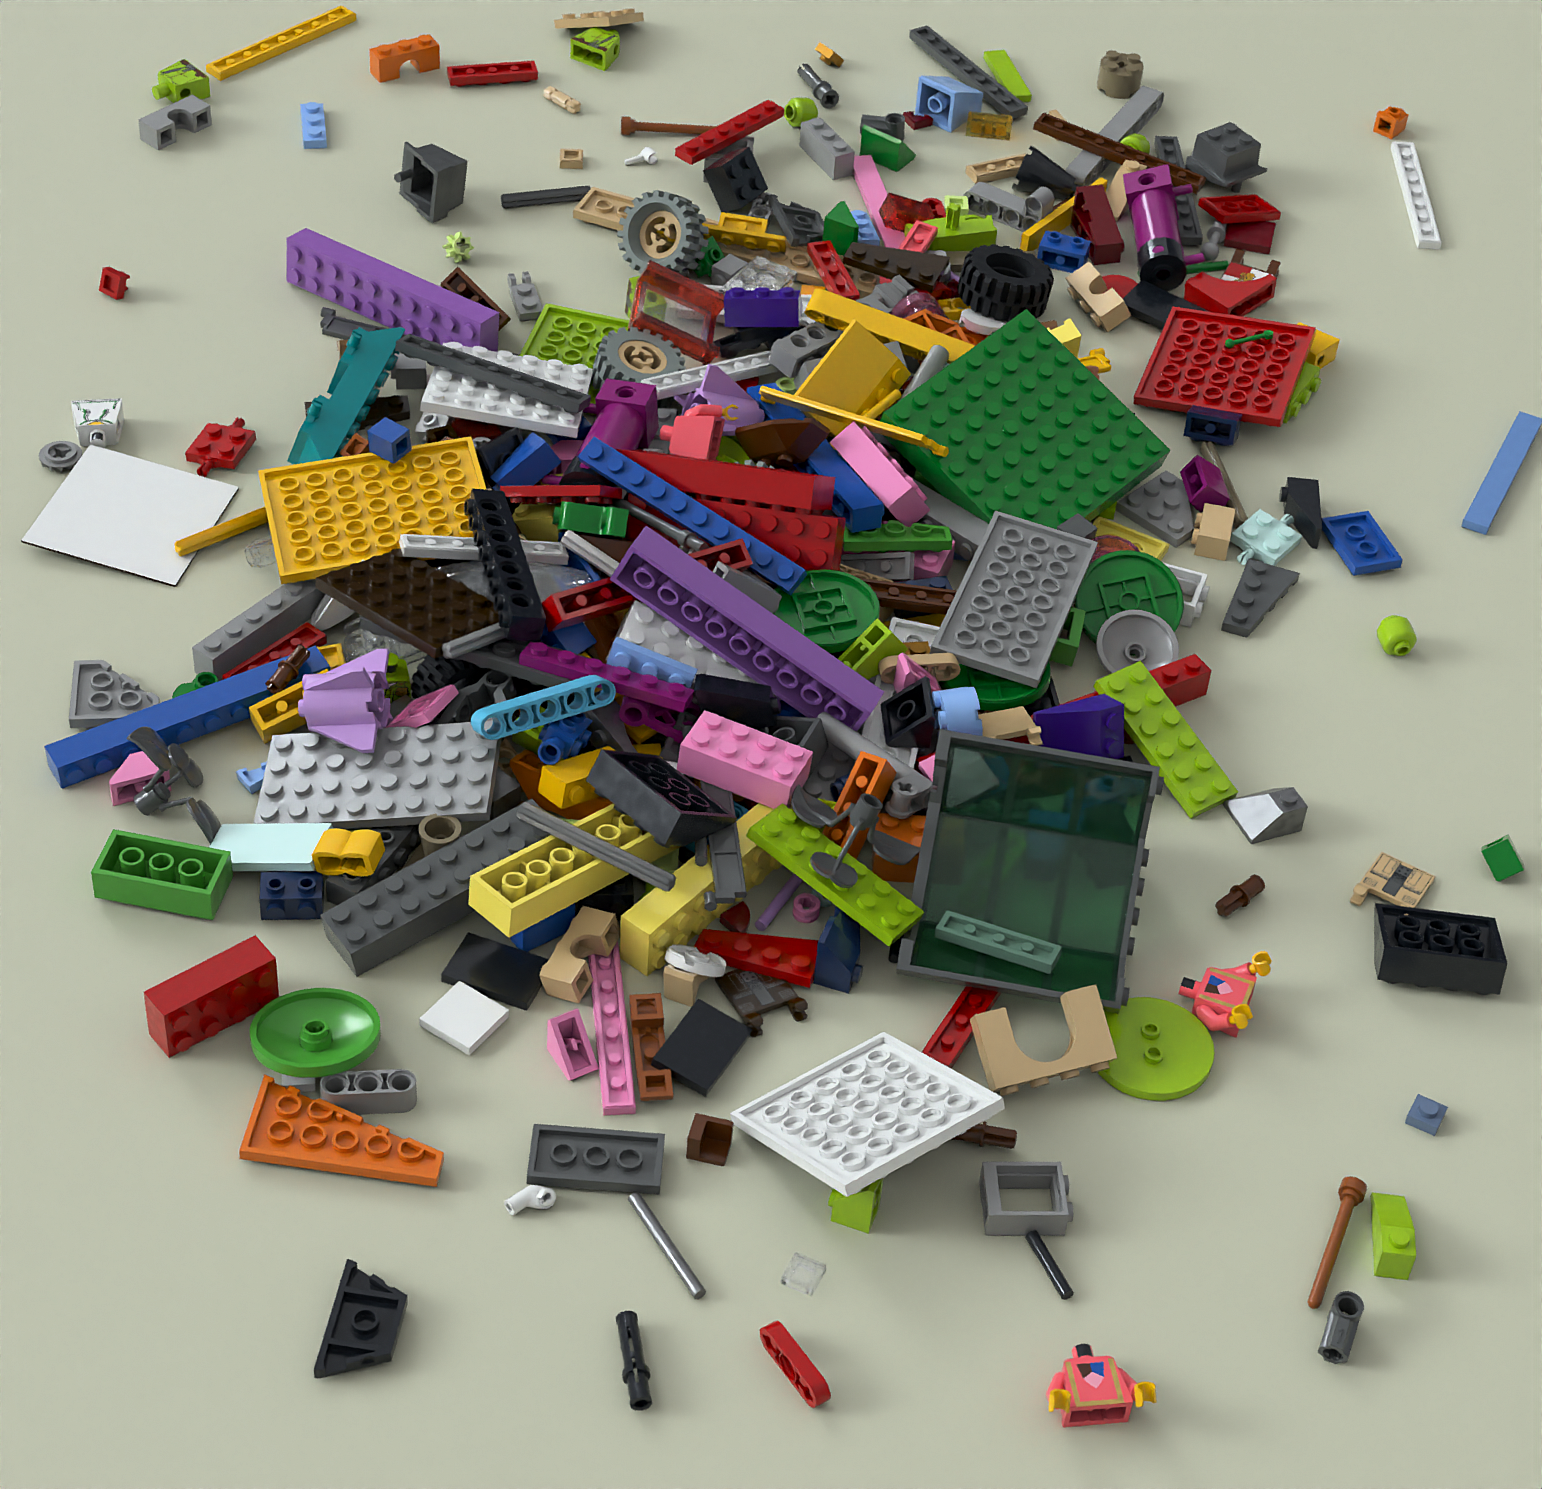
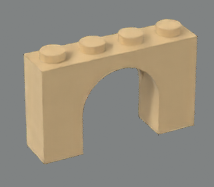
M1096 984L1067 991L1060 996L1069 1028L1070 1039L1064 1055L1060 1059L1051 1062L1033 1060L1020 1050L1014 1039L1006 1007L975 1014L970 1019L989 1090L992 1092L1000 1091V1095L1005 1096L1019 1092L1018 1086L1030 1083L1031 1088H1037L1049 1084L1048 1078L1060 1076L1061 1081L1080 1076L1079 1071L1087 1068L1091 1069V1073L1109 1069V1063L1117 1059V1054Z

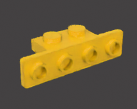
M721 212L718 226L702 223V226L708 227L709 234H703V239L705 240L713 236L715 241L725 245L736 244L749 249L761 248L767 249L770 252H786L787 242L785 236L766 233L768 219Z

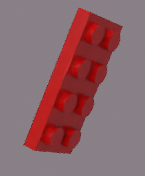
M604 485L500 486V491H504L506 498H510V503H522L524 505H538V503L560 505L562 501L580 504H612V499H622V488Z

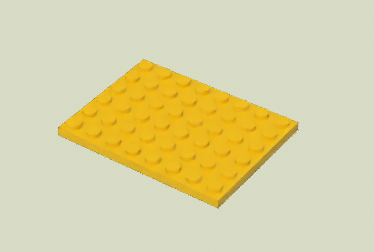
M472 437L411 446L412 450L394 464L370 452L258 470L281 584L316 579V577L325 575L330 571L348 567L353 563H359L362 559L368 560L373 556L388 553L393 549H401L399 544L400 534L474 538L473 531L469 530L468 516L464 514V503L466 499L470 498L472 488L487 489ZM415 557V558H417V559H419V560H423V561H425V560L437 559V558H420V557Z

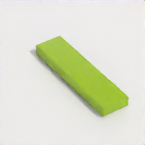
M984 51L983 58L997 82L1020 101H1031L1032 94L1006 51Z

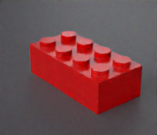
M254 935L144 991L149 1035L170 1058L258 1012L266 1004L279 997L275 956Z

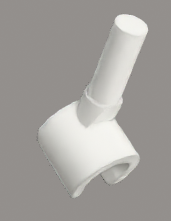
M645 147L640 155L625 159V165L644 160L653 165L658 161L653 156L657 152L650 147Z

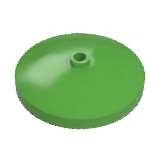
M310 988L282 995L261 1008L253 1018L250 1026L252 1051L264 1066L284 1075L304 1078L330 1076L356 1067L372 1055L381 1037L380 1018L374 1006L357 994L334 988Z

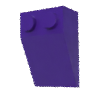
M1106 694L1033 712V722L1036 726L1041 727L1040 738L1043 745L1040 746L1111 759L1124 757V704ZM1033 760L1035 767L1063 766Z

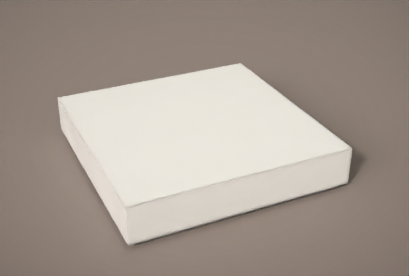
M459 981L419 1018V1026L470 1055L509 1018V1010Z

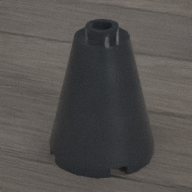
M1030 146L1029 150L1032 153L1031 155H1025L1015 177L1019 182L1017 185L1013 183L1012 188L1034 193L1040 187H1047L1052 191L1055 198L1066 200L1068 196L1072 197L1076 187H1078V184L1074 183L1076 178L1037 148Z

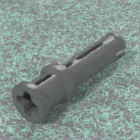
M802 64L805 70L799 66L798 74L812 88L813 96L820 100L824 108H833L839 101L838 93L831 88L827 81H822L809 64Z

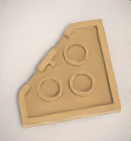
M634 8L610 12L594 11L592 13H581L580 17H575V13L562 14V19H555L554 24L555 29L604 27L644 21L643 12H635Z

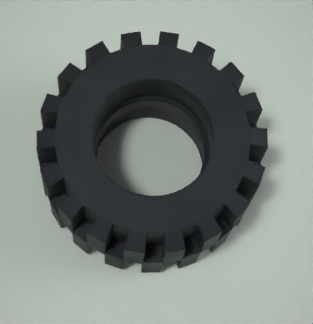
M427 655L424 657L425 660L419 663L417 672L412 676L413 682L410 689L413 692L411 694L416 699L448 685H454L457 690L476 684L487 673V669L480 668L476 664L464 660L446 659L444 656L434 659ZM447 706L436 717L440 718Z

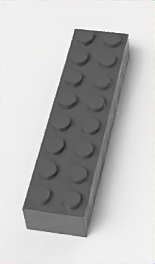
M532 798L526 801L527 803L541 809ZM519 806L320 914L326 937L356 977L476 911L468 905L470 876L550 836V834L518 819L516 815Z

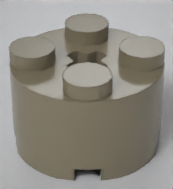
M1114 50L1107 51L1106 56L1100 61L1097 88L1105 90V95L1118 99H1126L1130 97V94L1136 93L1141 86L1144 68L1140 55L1136 53H1118Z

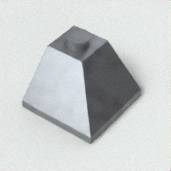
M1294 787L1273 788L1227 800L1223 803L1224 808L1250 844L1302 831L1308 808Z

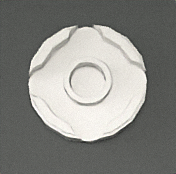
M972 309L962 310L959 320L966 329L987 336L1008 323L1004 320L998 321L992 317H985L982 313L975 312Z
M677 944L669 946V948L667 947L664 958L669 964L677 968L710 977L724 976L727 964L722 957L710 952L706 955L700 953L696 947Z

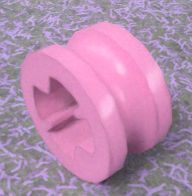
M810 893L796 896L793 901L794 918L802 923H812L818 919L820 909L818 897Z

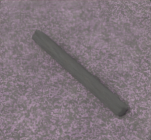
M523 802L517 808L516 816L518 819L665 892H669L675 886V875L527 802Z

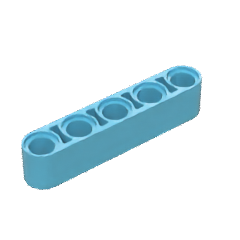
M585 676L480 708L472 715L471 726L481 736L490 740H496L606 706L614 700L616 689L612 682L600 676ZM601 684V693L595 697L594 690ZM574 692V701L568 705L567 698ZM547 701V709L540 713V705ZM520 709V717L513 722V713ZM492 717V726L488 730H484L485 721Z

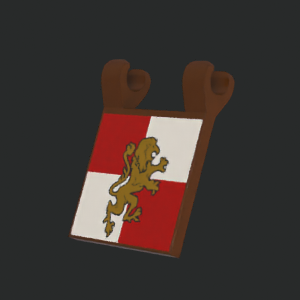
M1236 249L1231 262L1220 279L1250 281L1265 277L1268 274L1277 277L1281 262L1271 260L1267 271L1244 265L1243 256L1245 251Z

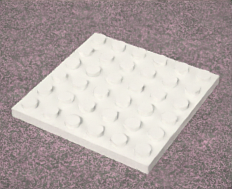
M458 342L443 343L444 346L588 395L592 379V369L586 365H568L555 359L548 361L539 360L532 355H524L522 357L513 355L509 351H488L485 347L481 346L471 348L462 346ZM434 366L420 406V411L518 427L520 429L577 438L583 416V410L575 414L564 411V408L542 404L541 400L532 397H521L512 390L498 389L494 384L475 381L471 376L452 373L448 368L442 366Z
M882 1032L731 1112L730 1116L736 1127L848 1197L851 1194L858 1193L862 1188L876 1180L886 1177L889 1173L903 1165L913 1162L914 1159L928 1151L938 1148L953 1137L965 1133L966 1130L978 1123L990 1119L996 1113L1004 1110L1005 1106L1003 1097L893 1036Z

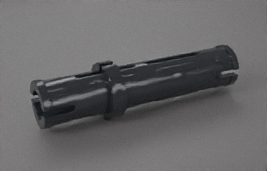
M623 1311L616 1316L624 1363L622 1379L628 1387L631 1409L642 1411L652 1405L648 1384L651 1374L649 1367L645 1365L637 1314L634 1311ZM630 1338L632 1339V1343H633V1349H634L633 1352L630 1351V1345H629V1339H630ZM635 1368L637 1369V1372H638L639 1382H636V1381H635V1375H634V1369H635Z

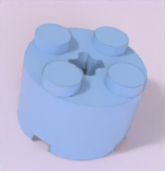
M960 687L932 692L934 709H936L934 729L939 728V731L943 729L983 736L982 719L978 717L980 705L974 687Z

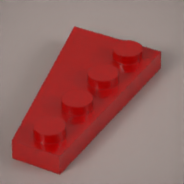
M703 929L693 947H696L700 953L707 955L711 952L722 957L727 963L726 966L787 980L789 983L810 988L814 980L819 940Z

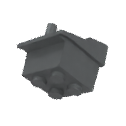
M1232 122L1197 134L1192 155L1187 157L1185 169L1205 176L1207 178L1206 181L1224 187L1232 186L1231 191L1234 193L1240 192L1242 181L1267 172L1268 168L1258 165L1261 143Z
M408 141L404 142L402 171L394 175L395 181L400 182L399 194L417 208L416 211L432 223L447 217L448 211L463 204L468 161L434 144L416 148Z

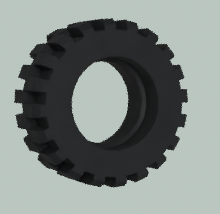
M982 245L979 248H974L966 255L957 289L963 303L966 306H970L973 311L980 312L985 317L995 318L994 320L1009 322L1026 309L1035 318H1039L1046 310L1054 277L1050 267L1031 253L1005 245Z

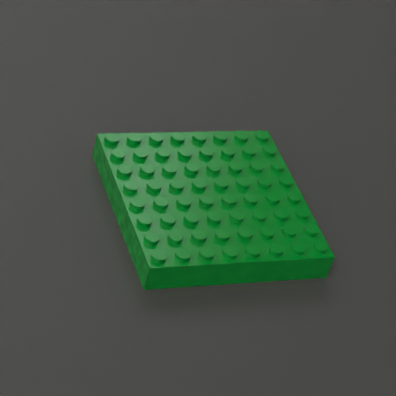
M1027 309L883 412L880 422L923 434L927 438L934 440L937 444L948 447V455L942 457L933 454L930 449L884 436L943 497L988 524L995 511L1057 529L1059 525L1077 513L1091 522L1159 469L1171 451Z

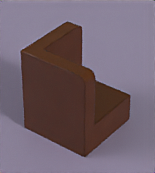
M695 1113L687 1138L686 1158L724 1166L732 1144L733 1121Z

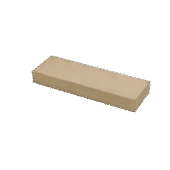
M1026 154L966 166L965 173L975 184L1013 177L1017 175Z

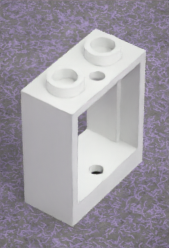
M1164 563L1176 576L1182 593L1193 596L1191 603L1184 601V610L1180 625L1191 627L1194 617L1200 618L1204 604L1200 601L1206 602L1210 586L1205 585L1207 574Z

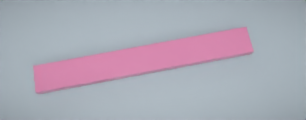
M871 155L854 156L853 176L878 237L882 238L884 247L898 249L905 239V235Z
M617 941L608 957L599 954L588 956L589 970L593 978L591 995L603 1116L636 1114L619 944Z

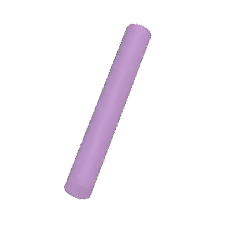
M795 874L790 877L755 922V927L758 930L764 931L803 882L801 878Z

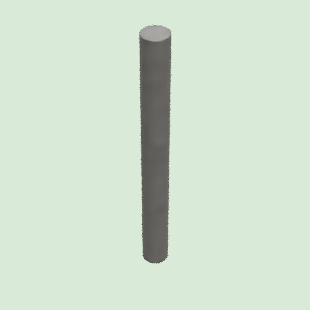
M632 1193L628 1201L694 1299L702 1298L706 1290L640 1193Z

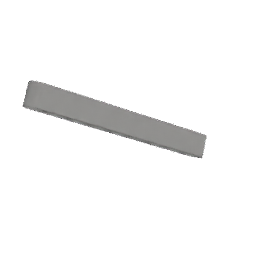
M1142 86L1098 134L1119 143L1128 135L1138 134L1160 109L1164 100V92ZM1082 150L1065 171L1076 178L1074 183L1078 184V187L1089 186L1112 161Z

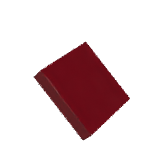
M1268 221L1229 223L1223 246L1268 255L1276 223Z

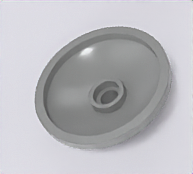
M1126 610L1114 614L1102 625L1096 640V652L1101 665L1109 674L1139 661L1150 671L1177 661L1179 645L1172 628L1157 615L1143 610ZM1130 654H1135L1138 658L1134 659Z

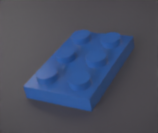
M1369 511L1321 518L1322 531L1353 576L1401 568L1403 559Z

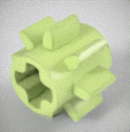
M461 231L457 232L455 236L452 234L446 236L449 242L442 246L446 250V258H454L455 263L461 262L462 258L464 260L471 258L468 254L470 250L474 249L471 246V237L466 238L462 236Z

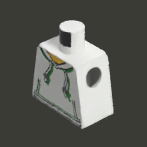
M122 398L71 401L74 426L81 446L84 447L91 444L105 448L106 445L118 444L124 424Z

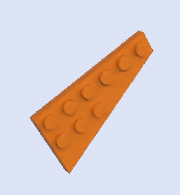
M265 1074L239 1150L240 1159L433 1187L438 1185L444 1162V1152L412 1138L402 1139L390 1133L389 1128L380 1124L377 1127L364 1122L363 1117L320 1098L313 1100L300 1094L299 1089L290 1085L288 1088L275 1083L274 1078Z

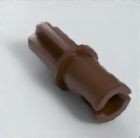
M299 645L286 660L280 661L276 672L265 683L267 689L273 694L284 690L292 679L298 677V670L309 658L310 651L304 646Z
M1254 874L1242 884L1234 885L1230 888V893L1216 902L1217 913L1220 916H1229L1239 907H1246L1250 903V899L1265 889L1263 879Z
M983 1121V1124L978 1123L966 1130L965 1133L957 1135L951 1140L978 1143L979 1147H983L985 1144L1013 1149L1017 1141V1131L989 1126L987 1122Z

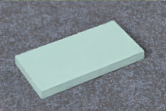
M331 823L222 824L209 847L231 851L233 871H314L315 865L311 855L323 832L333 829Z

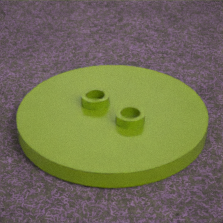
M1135 997L1128 998L1127 1006H1121L1118 1014L1104 1011L1117 1059L1109 1063V1069L1099 1071L1098 1074L1117 1090L1145 1100H1173L1194 1092L1208 1078L1214 1060L1213 1041L1204 1024L1185 1008L1162 999Z

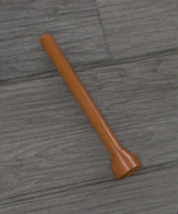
M621 117V135H630V133H635V131L701 135L716 127L635 122V119H631V117Z
M1348 1176L1341 1181L1338 1190L1341 1205L1308 1298V1305L1312 1309L1319 1308L1322 1303L1353 1209L1364 1200L1367 1185L1359 1178Z

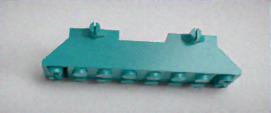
M358 327V329L352 331L351 337L347 341V348L339 360L327 393L331 394V397L328 399L319 395L318 398L312 400V404L307 410V417L299 429L288 457V462L295 465L342 457L340 451L349 442L348 439H351L360 429L361 424L358 421H364L371 407L367 405L374 404L380 392L377 387L381 388L385 385L389 377V373L386 371L393 370L399 357L395 353L399 355L400 352L395 351L396 341L403 337L404 328L397 327L368 332Z

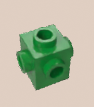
M713 236L706 239L708 240V246H702L701 252L705 253L703 259L696 258L695 260L698 266L693 270L698 278L706 274L711 277L712 266L725 257Z

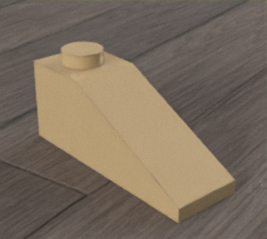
M1125 160L1118 169L1106 193L1115 221L1117 222L1129 208L1123 174L1147 169V166L1139 164L1137 161Z

